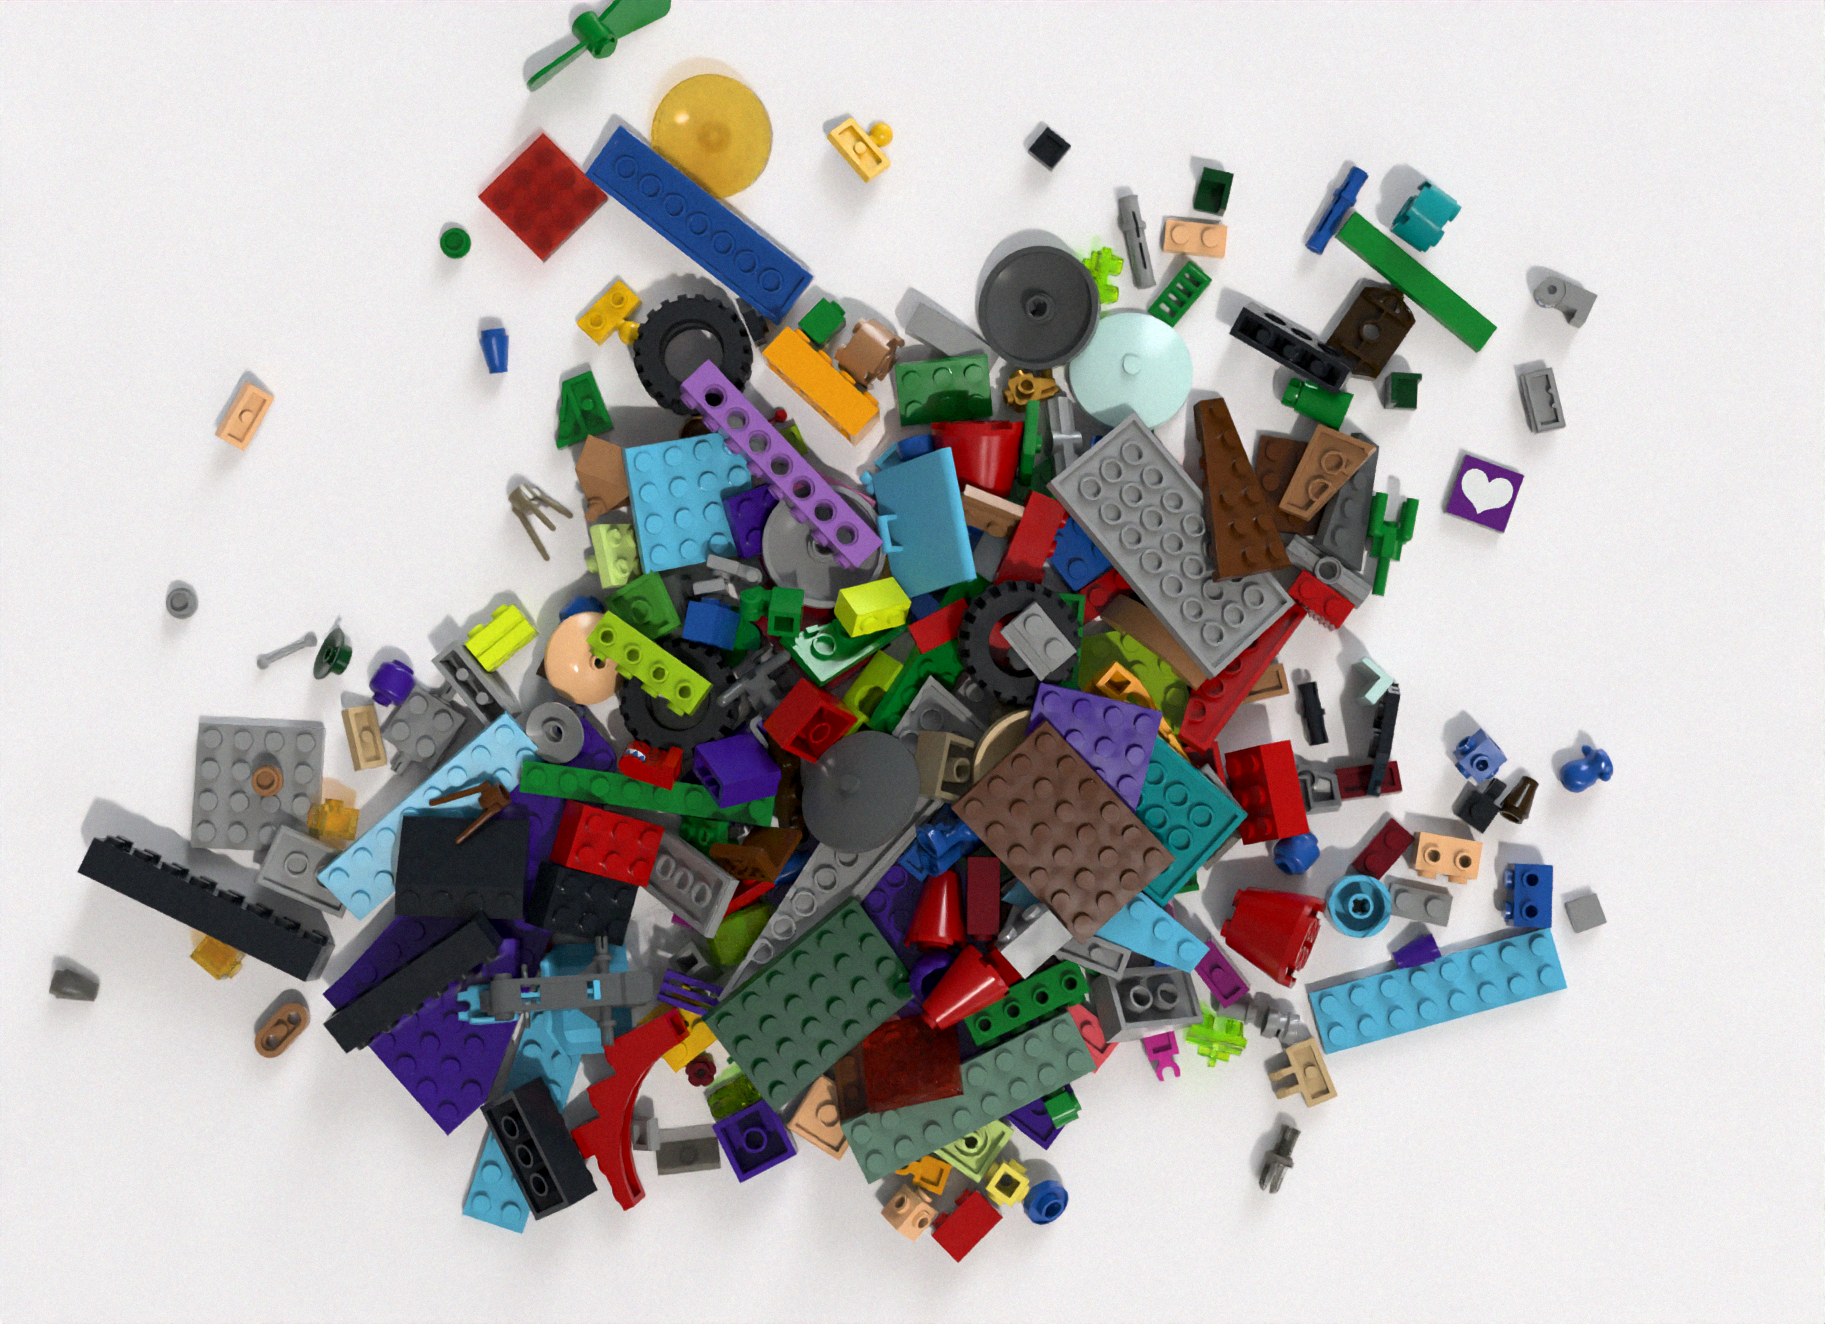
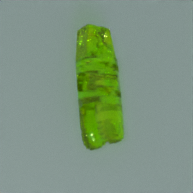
M744 1074L707 1097V1102L711 1107L712 1116L718 1119L762 1096Z

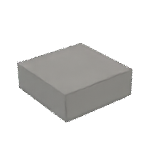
M1596 893L1564 903L1575 933L1607 923Z
M632 1118L633 1150H660L658 1118Z

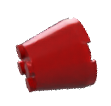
M1009 420L956 421L954 423L945 421L931 423V436L935 450L951 447L960 494L964 491L966 485H970L1005 500L1006 497H1010L1023 442L1024 421L1009 423Z
M1250 886L1245 891L1238 889L1232 906L1236 909L1232 919L1227 918L1225 920L1220 936L1226 938L1225 944L1252 965L1278 984L1291 989L1297 978L1292 977L1294 972H1300L1302 968L1304 969L1321 927V919L1317 918L1319 911L1324 913L1326 900L1312 895Z

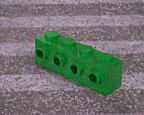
M1065 959L1062 963L1058 962L1008 986V991L1010 992L1008 996L963 1019V1022L974 1045L979 1046L982 1044L985 1049L1000 1042L999 1035L1011 1030L1012 1035L1029 1028L1028 1021L1039 1017L1043 1021L1058 1014L1056 1008L1067 1003L1069 1007L1085 1001L1086 997L1084 994L1091 990L1079 964Z

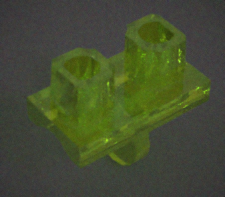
M1102 247L1100 251H1092L1090 259L1083 258L1082 263L1089 269L1097 283L1101 304H1114L1118 301L1119 288L1108 285L1107 279L1108 275L1116 277L1121 274L1124 260L1112 255V248Z
M1203 1012L1204 1022L1199 1025H1192L1186 1034L1185 1042L1198 1045L1197 1055L1208 1057L1207 1067L1214 1068L1217 1060L1228 1062L1230 1054L1240 1056L1247 1044V1039L1243 1038L1244 1024L1242 1022L1227 1020L1223 1033L1213 1030L1215 1017Z

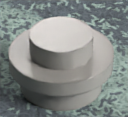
M177 588L168 595L166 608L173 617L186 619L196 612L198 599L191 590Z

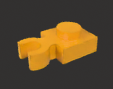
M926 1155L920 1161L916 1160L908 1164L907 1167L895 1171V1173L899 1175L911 1173L914 1175L912 1184L941 1195L953 1165L936 1157Z

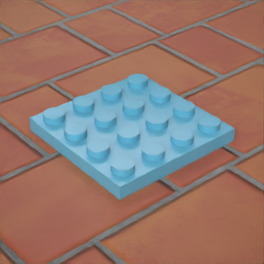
M719 432L621 449L642 573L648 574L650 570L658 572L707 562L709 554L722 558L738 555L722 499L753 487L750 472L745 466L747 461L740 454L735 456L724 445L726 439Z

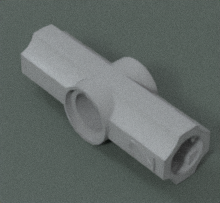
M1064 396L1047 399L1044 403L1047 427L1044 437V453L1051 460L1053 479L1080 457L1083 446L1081 433L1075 430L1072 400Z
M1297 534L1285 548L1292 566L1300 571L1305 569L1353 603L1356 610L1365 601L1373 588L1344 568L1336 558L1327 556ZM1327 564L1333 569L1331 580H1326L1320 576V565Z

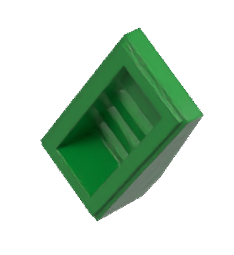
M1188 261L1151 305L1148 312L1173 328L1210 286L1212 279L1191 261ZM1187 274L1200 284L1198 288L1185 278ZM1178 284L1192 294L1190 298L1177 288ZM1170 294L1175 296L1184 304L1182 308L1169 299L1168 296ZM1162 303L1176 313L1173 318L1159 307Z

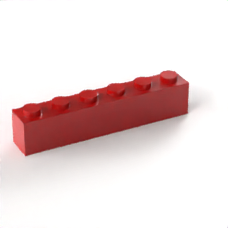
M1028 490L1022 507H1025L1021 520L1019 519L1017 526L1008 539L990 585H998L1002 581L1009 579L1013 581L1024 579L1037 584L1042 583L1045 575V570L1042 569L1046 557L1050 559L1053 556L1057 546V541L1054 540L1058 528H1064L1069 513L1065 511L1066 509L1059 501L1033 490ZM1020 611L1006 614L999 619L989 636L991 654L995 661L1004 668L1008 667L1010 657L1006 655L1011 645L999 630L1008 625L1012 619L1021 613Z

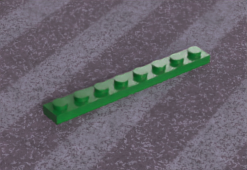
M526 760L523 762L519 792L769 827H771L775 800L774 795L720 809L703 785L676 782L671 791L630 778L624 774Z

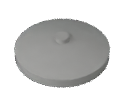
M828 484L879 537L876 522L878 515L873 507L857 493L838 485ZM806 487L793 491L794 495L798 498L808 497ZM783 499L768 517L761 540V552L765 569L776 587L804 590L803 606L816 609L835 608L840 589L873 582L878 579L886 554L883 555L881 545L852 572L849 568L844 570L833 559L834 552L827 545L822 547L811 536L813 531L805 522L800 524L792 517L789 512L791 508ZM815 508L814 513L818 520L828 521L830 519L829 511L826 508ZM837 530L836 537L840 543H851V535L847 530Z

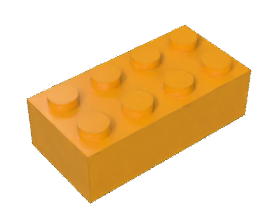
M787 326L762 352L765 365L856 447L880 421L879 402L867 391L863 394L858 391L855 386L856 381L847 372L842 370L839 373L832 365L833 360L824 351L819 349L816 352L812 349V346L809 344L810 339L797 328L793 331Z

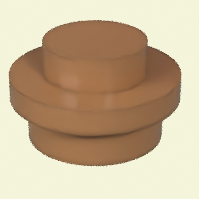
M265 765L259 767L253 773L251 783L257 794L270 797L280 792L284 784V778L278 768Z

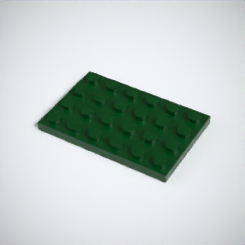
M850 895L704 1014L701 1019L774 1112H777L915 996L909 988L908 980L910 973L858 901Z

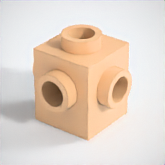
M906 1184L894 1194L889 1203L880 1212L898 1232L913 1242L938 1214L930 1204L933 1199L923 1189L918 1187L915 1191Z

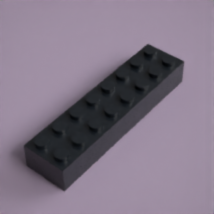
M107 835L106 838L94 837L77 871L78 873L304 982L320 979L336 946L328 942L330 936L315 929L312 932L300 928L302 923L291 917L284 916L282 918L272 915L274 909L257 902L256 905L244 901L246 896L235 890L228 889L226 891L216 888L218 882L201 875L200 878L188 874L190 869L179 863L172 862L170 864L160 861L162 855L145 848L143 851L133 848L134 842L123 836L117 835L114 837Z

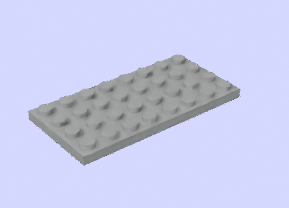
M1135 412L1046 485L1209 680L1219 674L1295 604L1293 599L1270 572L1213 583L1212 572L1215 571L1214 558H1211L1209 554V546L1212 544L1211 531L1206 527L1203 492Z

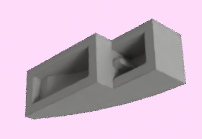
M920 302L905 327V334L930 347L932 352L943 358L987 354L989 373L999 358V355L990 346L922 302Z

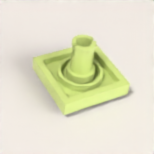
M598 524L589 527L595 555L587 557L586 565L592 574H600L602 588L624 587L645 574L642 573L634 524Z
M997 1119L934 1151V1153L979 1183L1014 1133V1130Z

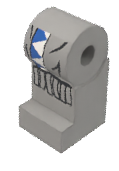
M1553 276L1542 280L1534 290V300L1537 305L1546 309L1555 308L1570 315L1571 318L1568 324L1576 328H1580L1586 322L1598 296Z

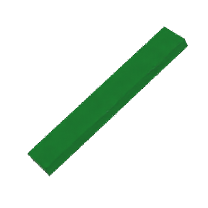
M1356 211L1349 217L1335 236L1343 245L1476 353L1481 351L1497 329V326Z

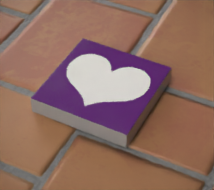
M1466 454L1460 465L1444 514L1503 534L1524 475Z

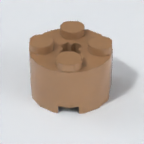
M862 318L857 322L852 331L855 335L848 345L844 343L840 346L834 358L839 361L838 369L840 371L844 370L858 384L867 390L874 389L872 382L876 378L882 381L891 371L899 358L895 351L898 346L900 348L904 347L905 342L904 339L876 319L867 321L865 318Z

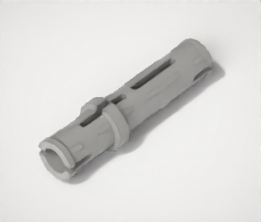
M1138 195L1122 197L1118 200L1124 221L1122 231L1127 235L1137 289L1154 287L1157 284L1154 279L1144 232L1147 226L1146 222L1142 221Z

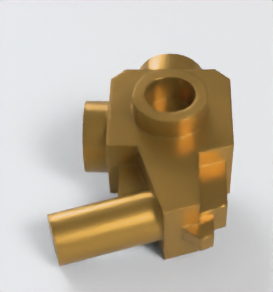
M1021 369L1009 376L1007 389L1002 390V397L1007 408L1013 407L1015 412L1022 413L1026 411V405L1029 400L1040 401V407L1041 402L1053 399L1054 394L1059 393V387L1055 385L1052 369L1040 371V375L1033 377L1031 372L1027 373L1026 370Z

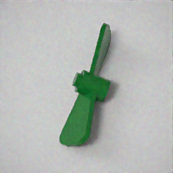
M614 0L600 17L592 11L581 14L572 25V33L581 43L537 72L527 82V89L530 92L536 91L586 50L596 59L611 56L616 49L617 39L666 16L671 8V0Z

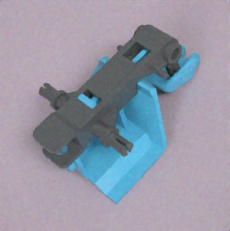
M599 936L594 937L595 943L556 944L540 963L541 977L528 978L527 965L523 964L521 965L520 979H512V974L510 973L492 975L493 981H490L489 984L469 985L467 991L457 993V1001H466L470 1005V1009L467 1012H458V1020L469 1021V1024L472 1025L505 1023L518 1020L519 1014L523 1013L524 1027L528 1029L531 1026L530 1012L543 1011L544 1028L561 1055L605 1053L603 1047L615 1045L614 1036L632 1028L631 1010L634 1007L645 1006L653 999V978L648 971L629 972L625 941L621 947L608 944V936H603L602 938ZM535 986L540 988V992L521 993V988L530 987V991L536 990Z

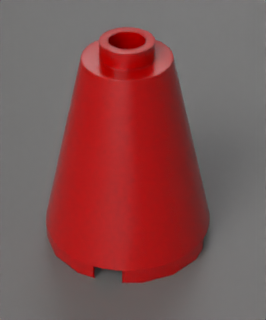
M949 867L945 873L937 877H932L928 874L904 937L903 944L906 947L910 948V943L912 942L918 944L917 950L921 952L944 949L946 952L953 954V949H960L961 953L967 946L961 877L955 873V868Z
M970 944L963 949L921 1005L924 1012L920 1016L932 1030L938 1027L942 1031L1004 999L1010 994L1008 986L991 964H987L983 959L979 960L983 955Z

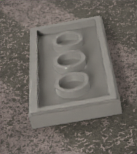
M665 827L647 888H642L704 937L714 939L739 881L669 828Z

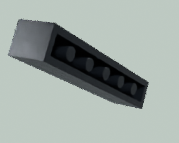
M480 910L331 1012L323 1025L346 1054L356 1047L360 1051L375 1039L373 1036L379 1031L385 1034L392 1030L399 1023L398 1018L404 1014L410 1017L417 1013L424 1006L423 1001L429 997L435 1000L442 996L449 989L448 984L456 979L459 983L467 979L474 972L473 967L481 962L483 965L492 962L500 954L498 949L504 940Z

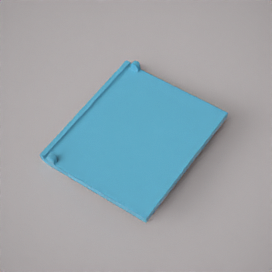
M951 447L930 452L872 474L880 516L876 517L879 537L883 541L881 544L883 555H888L891 575L909 599L961 582H971L977 578Z

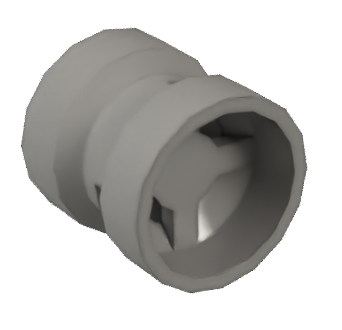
M1269 1006L1263 1018L1260 1036L1269 1039L1277 1037L1280 1038L1282 1043L1292 1045L1298 1031L1300 1015L1294 1013L1283 1014L1279 1009Z

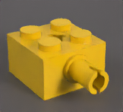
M685 984L682 986V988L696 992ZM677 993L671 995L711 1010L708 1004ZM662 1002L636 1024L639 1025L676 1006ZM678 1007L676 1008L683 1021L689 1024L687 1029L690 1036L661 1057L675 1073L717 1040L701 1019V1015Z

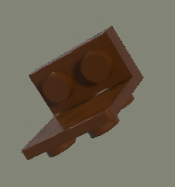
M755 825L741 846L734 843H714L708 853L718 866L734 878L774 883L802 839L803 834L797 829Z

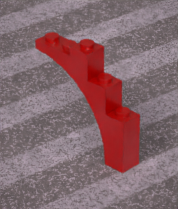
M676 1007L614 1036V1046L607 1045L603 1047L605 1058L608 1064L614 1068L615 1072L598 1079L586 1088L590 1104L599 1114L581 1122L570 1131L573 1141L577 1144L584 1160L595 1155L599 1170L606 1176L612 1187V1194L615 1200L620 1203L624 1211L634 1207L646 1196L636 1172L631 1144V1123L638 1093L655 1062L667 1051L690 1036Z

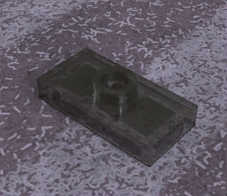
M717 1136L660 1142V1150H656L658 1176L721 1169L722 1167Z

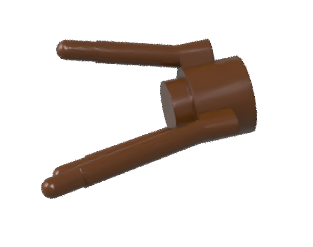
M486 780L478 786L429 801L430 806H436L481 792L478 802L484 811L475 822L454 840L456 844L461 843L492 815L512 803L508 790L501 782L491 785Z

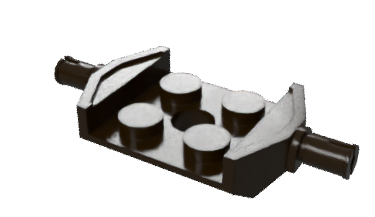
M1364 287L1325 343L1358 362L1350 378L1374 381L1415 324L1416 320L1412 311L1403 301L1405 298L1404 294L1396 287L1390 291L1378 287ZM1365 325H1375L1379 330V337L1375 340L1367 339L1363 333Z

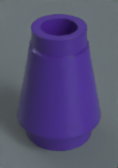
M1432 933L1426 936L1422 934L1398 949V951L1392 953L1399 970L1436 963L1435 959L1442 957Z

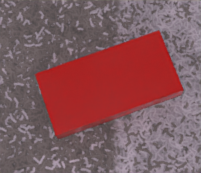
M960 598L907 625L920 654H924L957 637V627L962 622L961 615L964 609L969 608L964 598Z

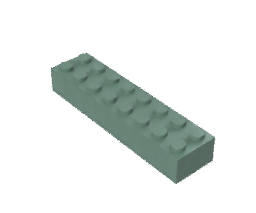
M1063 1009L1058 1014L1040 1021L839 1123L868 1184H871L1098 1068L1070 1012Z

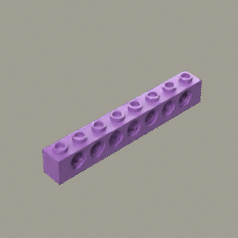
M709 359L681 384L679 391L682 393L680 398L683 403L691 410L696 408L704 416L702 422L713 433L718 431L726 439L724 445L735 456L740 454L747 461L745 466L749 472L757 479L762 477L769 484L767 489L770 494L778 501L783 499L790 506L789 512L792 517L800 524L805 522L812 529L811 536L822 547L827 545L834 552L833 559L844 570L849 568L853 572L883 543L869 526ZM709 393L717 394L721 398V404L716 407L708 405L705 401V395ZM730 416L739 417L743 422V427L738 430L730 428L727 424V418ZM751 439L761 440L765 445V450L760 453L752 451L749 447V441ZM775 461L782 462L786 466V474H774L771 470V463ZM795 484L804 485L808 490V497H796L793 493V486ZM815 508H826L829 511L830 519L828 521L818 520L814 513ZM837 530H847L851 535V543H840L836 537Z

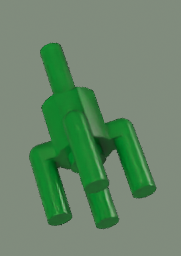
M1376 492V495L1372 496L1366 537L1372 540L1369 557L1378 559L1372 595L1384 597L1390 561L1400 562L1402 546L1413 538L1419 500L1407 498L1406 502H1402L1399 523L1385 521L1384 516L1388 494Z

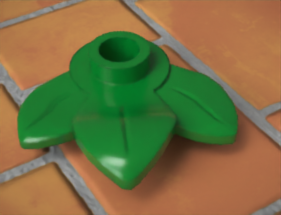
M731 606V611L739 613L738 606ZM741 616L739 618L740 622L737 628L733 651L707 646L711 650L721 649V654L730 668H735L744 660L747 650L758 651L761 647L762 640L759 629L751 624L750 621L741 618Z

